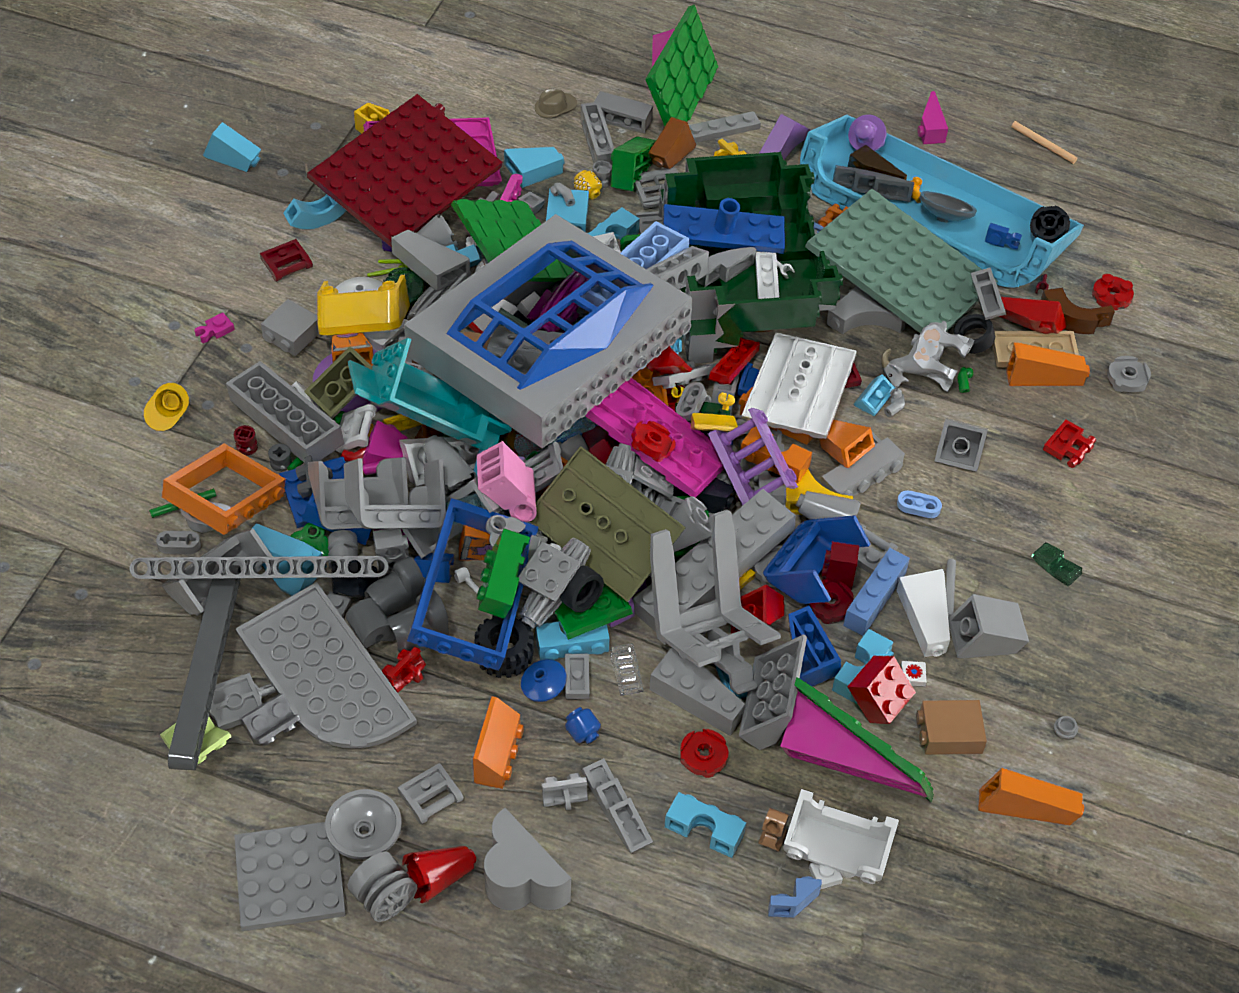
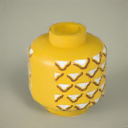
M583 170L575 176V190L589 191V198L591 200L600 195L602 182L593 171Z

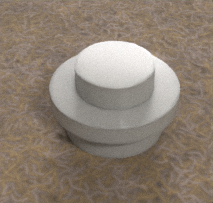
M1062 716L1055 721L1054 732L1060 738L1072 739L1078 732L1077 722L1070 716Z

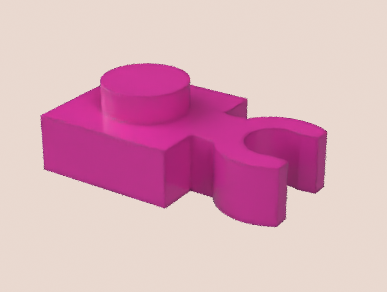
M222 312L206 320V326H199L194 329L196 337L200 336L201 343H206L212 336L218 339L234 331L235 328L234 324Z

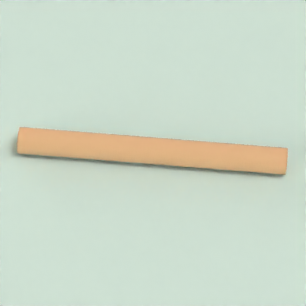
M1016 121L1013 122L1011 126L1013 129L1072 164L1077 161V157L1022 124Z

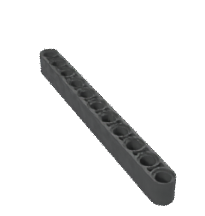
M218 564L215 566L213 575L219 571ZM232 565V572L236 575L240 574V565ZM241 578L212 579L169 749V769L195 771L197 768Z

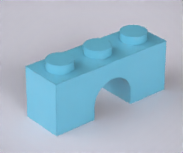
M621 207L618 211L613 212L604 222L599 223L588 234L597 236L614 232L615 237L621 240L626 235H636L639 233L640 218Z
M559 622L544 623L540 628L535 626V638L540 660L565 658V654L598 655L609 652L610 638L607 624L569 640L561 631Z
M868 629L857 645L855 658L866 665L874 655L893 656L894 652L891 651L893 641ZM845 662L834 679L832 691L857 704L847 686L864 666H854Z
M678 792L665 817V828L684 837H688L690 831L696 826L708 827L713 832L710 848L730 858H733L745 834L747 823L736 815L724 813L714 805L704 804L694 796L685 795Z

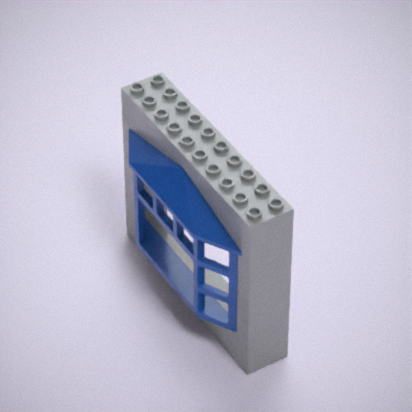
M555 214L405 323V339H412L407 356L543 449L549 443L554 442L562 432L570 429L573 423L583 418L594 406L599 405L610 393H614L625 381H629L636 372L644 369L647 363L657 358L668 346H672L678 338L689 332L691 328L692 297ZM556 259L589 279L526 328L520 327L492 308ZM597 284L614 294L598 307L581 297ZM572 303L589 312L587 316L574 326L557 316ZM482 314H486L492 318V321L476 342L460 333L462 329ZM550 321L564 330L565 333L548 345L534 336L533 333ZM499 324L517 335L501 358L483 348V345ZM524 340L542 351L525 375L508 364V361Z

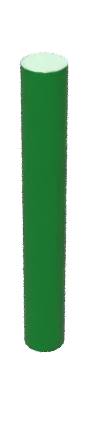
M214 488L198 493L199 496L206 500L217 497ZM172 503L150 509L149 512L151 517L155 518L180 508Z

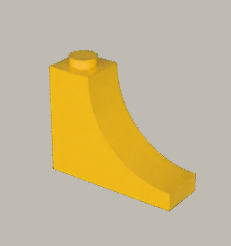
M808 469L797 484V488H786L785 507L795 515H802L798 512L799 507L796 506L800 494L805 495L806 491L853 499V496L842 495L828 490L815 480Z

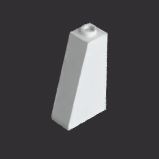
M943 569L900 577L896 591L924 657H937L946 653L950 642Z

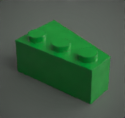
M636 136L613 149L611 154V161L613 162L611 187L633 191L634 182L636 180L640 181L642 179L640 174L643 171L647 172L653 164L649 151L656 140Z
M503 528L492 550H487L483 561L487 565L480 576V581L483 582V585L480 586L476 599L479 600V611L505 619L513 605L519 582L517 577L519 565H523L525 559L521 554L526 545L529 544L530 537Z

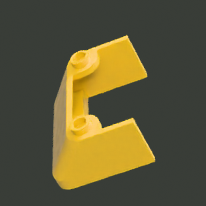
M400 275L397 283L394 281L383 282L378 290L338 293V289L329 286L328 281H324L317 292V326L319 334L336 335L386 331L399 328L410 307L405 275Z

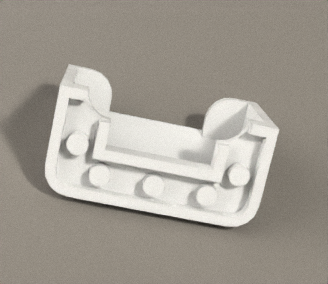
M801 789L783 846L787 856L795 860H801L802 858L858 876L863 882L869 884L881 881L899 820L887 816L884 822H877V817H873L871 821L824 806L825 801L820 800L818 804L812 799V792Z

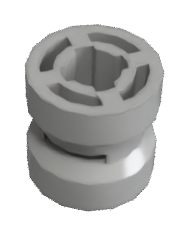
M603 160L595 162L593 164V172L602 182V188H606L611 184L612 165Z

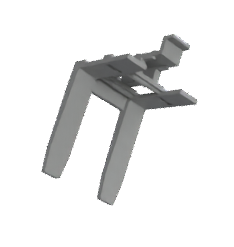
M724 510L713 514L712 521L715 600L682 612L679 611L674 550L670 532L665 529L651 534L650 562L654 615L658 640L664 644H669L679 652L683 659L690 660L698 667L710 663L719 667L729 675L730 689L739 695L757 688V683L753 681L752 666L740 656L739 642L751 638L758 644L763 645L780 639L781 634L741 606L735 529L731 511ZM730 623L740 631L728 635L719 627ZM706 632L708 635V639L704 637Z

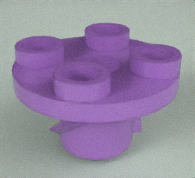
M863 115L853 121L849 128L848 137L851 145L856 150L867 145L876 151L885 144L887 132L880 118L874 115Z

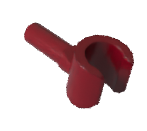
M1043 274L1041 282L1037 283L1036 294L1039 289L1047 290L1049 288V285L1046 283L1047 274Z

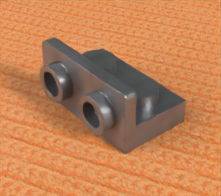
M280 693L241 717L240 721L253 743L265 746L276 739L275 735L281 731L286 733L297 726L296 722L301 718L299 714L293 715L286 697L283 693Z

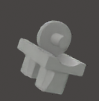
M573 773L567 776V780L558 781L554 776L545 778L544 783H542L544 807L564 804L567 811L571 810V803L588 801L586 777L581 778L579 773Z

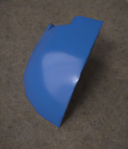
M429 553L423 558L420 556L414 558L425 579L433 553ZM443 554L435 582H450L452 577L450 575V565H454V554Z

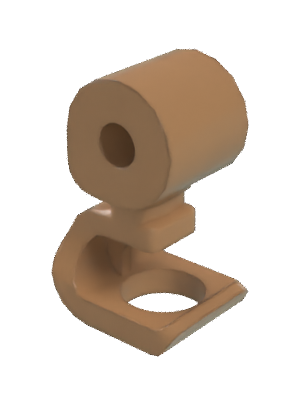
M770 808L764 820L763 832L758 844L780 851L787 834L786 825L789 815Z

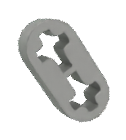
M163 531L156 538L159 551L165 554H194L201 548L200 537L193 531Z

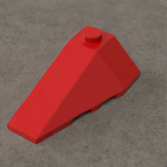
M1001 297L1006 315L999 317L1043 334H1058L1066 328V321L1059 301Z

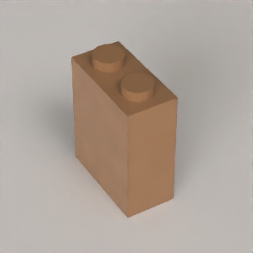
M980 700L922 701L920 710L916 712V721L918 725H921L922 731L919 734L920 745H924L925 755L983 754L987 740Z

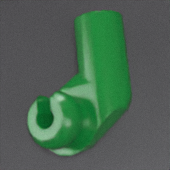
M962 367L959 370L957 381L960 393L970 391L968 379L973 377V369L970 367Z

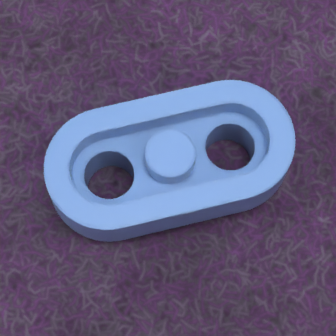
M907 490L899 494L897 507L904 513L935 518L940 514L942 503L935 496Z

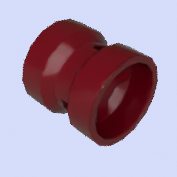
M249 425L236 428L233 434L236 450L246 456L254 454L258 449L255 429Z

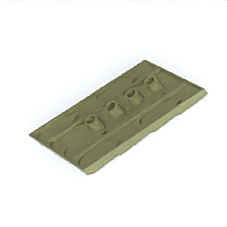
M582 446L578 448L536 502L537 515L532 521H529L533 525L538 526L540 531L561 548L571 538H576L587 545L591 552L585 566H589L603 577L604 583L627 602H629L651 574V534L666 529L670 532L673 545L686 529L685 526ZM585 505L590 506V511L587 513L583 511Z

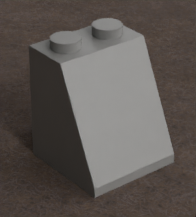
M972 594L948 618L957 658L1016 654L1029 642L1019 605L1015 602Z

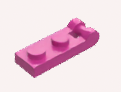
M511 175L500 200L506 202L518 200L522 190L520 187L522 175Z

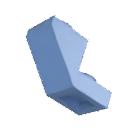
M809 876L796 878L793 889L794 897L787 894L770 896L768 916L794 918L819 896L822 879H814Z

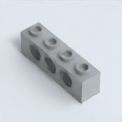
M600 102L581 104L580 122L593 163L603 160L612 165L611 154L614 146Z
M691 246L646 270L677 289L686 287L687 276L695 275L696 281L708 274L709 251Z

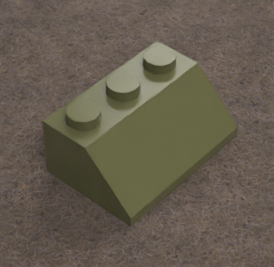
M351 346L304 391L331 419L357 395L354 392L348 361L352 360L372 370V366Z

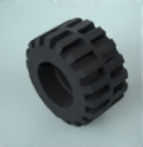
M492 615V619L486 618L483 620L484 624H479L477 631H475L474 644L495 650L496 647L494 645L497 644L504 618ZM515 616L509 643L515 646L507 649L499 671L480 665L483 671L487 669V674L491 676L496 674L497 678H501L502 675H506V678H511V674L517 676L521 674V669L525 671L528 668V664H531L534 654L533 632H531L528 624L525 625L521 622L522 618L518 620L517 616Z

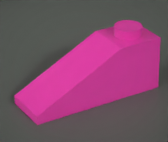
M935 91L930 93L921 124L917 129L918 136L921 137L923 145L946 142L948 126Z

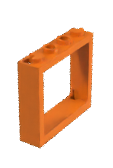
M224 443L163 480L162 498L225 535L245 521L250 520L260 511L267 509L268 506L277 500H280L284 496L286 479ZM227 466L262 488L227 511H224L189 489Z

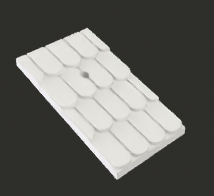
M775 333L741 415L742 419L746 421L752 419L748 409L755 408L760 411L762 410L768 418L766 423L769 427L787 429L793 433H804L814 438L826 439L857 351Z

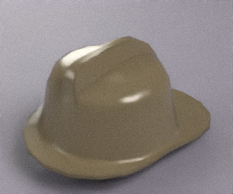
M549 88L541 93L539 100L535 104V112L540 117L553 118L575 109L577 100L574 96L564 93L562 90Z

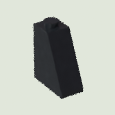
M715 478L696 497L705 505L708 513L712 514L733 509L737 501L734 487L718 478ZM674 486L673 496H689Z

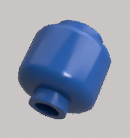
M579 707L566 717L565 728L576 743H583L585 741L587 744H590L599 737L597 732L601 728V723L590 709Z

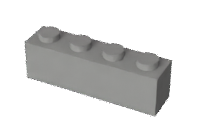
M887 437L875 444V447L849 468L841 464L821 476L820 484L835 493L855 496L858 493L865 492L876 482H882L891 473H897L903 466L905 453Z

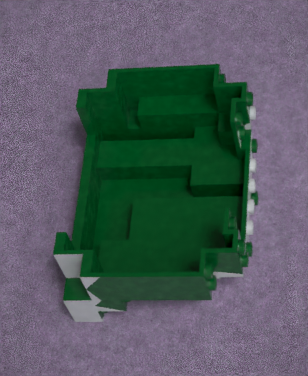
M781 152L686 158L685 172L665 174L664 189H660L658 216L662 217L661 224H663L664 204L718 210L720 202L726 198L735 199L740 204L739 212L784 216L785 250L783 254L776 253V260L783 265L790 264L795 271L794 273L791 270L787 271L786 274L789 278L785 279L780 268L777 267L779 297L758 299L755 263L727 282L719 278L706 287L696 281L695 275L687 276L686 287L680 289L692 297L691 328L687 334L682 335L687 362L692 360L695 364L713 362V354L717 353V348L739 346L740 338H743V332L815 327L816 318L820 316V310L836 309L837 301L840 300L839 287L843 285L842 274L838 272L837 265H830V260L826 259L824 251H820L818 257L805 247L807 241L817 234V230L813 228V215H810L808 210L809 199H812L811 184H814L815 181L814 173L810 171L809 164L787 165L786 160H783ZM689 244V247L694 246L709 251V257L717 253L733 250L731 248Z

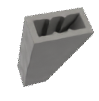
M410 230L392 237V254L436 291L455 283L463 273L467 274V276L470 275V259L456 251Z

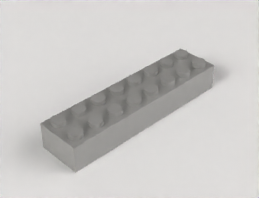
M764 489L759 491L732 514L739 578L795 530L796 515ZM711 536L702 540L675 563L680 612L715 600ZM650 584L633 599L634 612L656 632L652 584Z

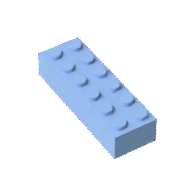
M655 221L620 254L647 269L689 248V238ZM597 284L581 297L598 307L614 294Z

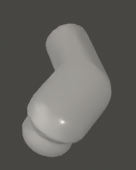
M899 388L892 389L890 392L891 405L884 409L888 417H892L905 406L904 394H902Z

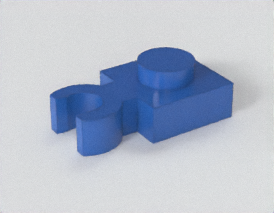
M990 223L985 242L1003 248L1007 244L1012 249H1018L1022 235L1019 233H1008L1009 228Z

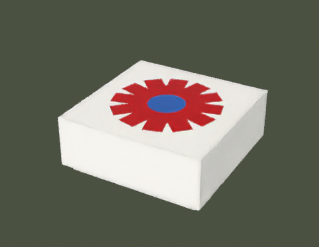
M902 661L901 669L912 686H926L925 662Z

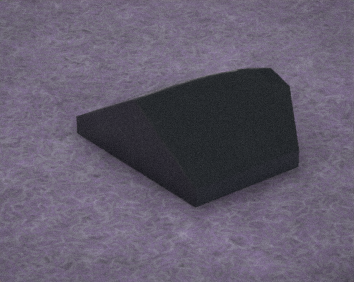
M357 560L350 562V572L353 574L358 573L361 570V563ZM337 563L331 566V574L337 571ZM372 565V570L378 573L377 567ZM378 577L332 578V591L334 594L341 593L350 597L365 598L366 589Z

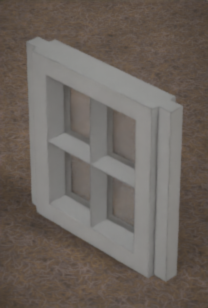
M675 167L643 172L640 174L642 179L634 182L635 191L644 209L659 206L660 189H664L665 174L678 173Z

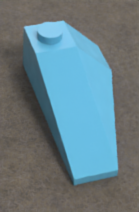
M257 523L252 527L273 557L323 556L322 552L305 542ZM310 560L302 564L303 572L310 574L314 570V564ZM282 561L279 564L280 573L286 574L290 571L289 562ZM263 563L262 566H263V567L265 568V570H266V569H267V566H266L265 563ZM273 578L277 586L290 596L309 587L317 579Z

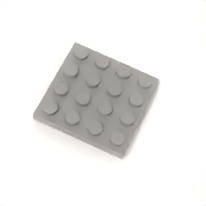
M325 822L234 835L240 926L242 932L346 916L340 854L328 841Z

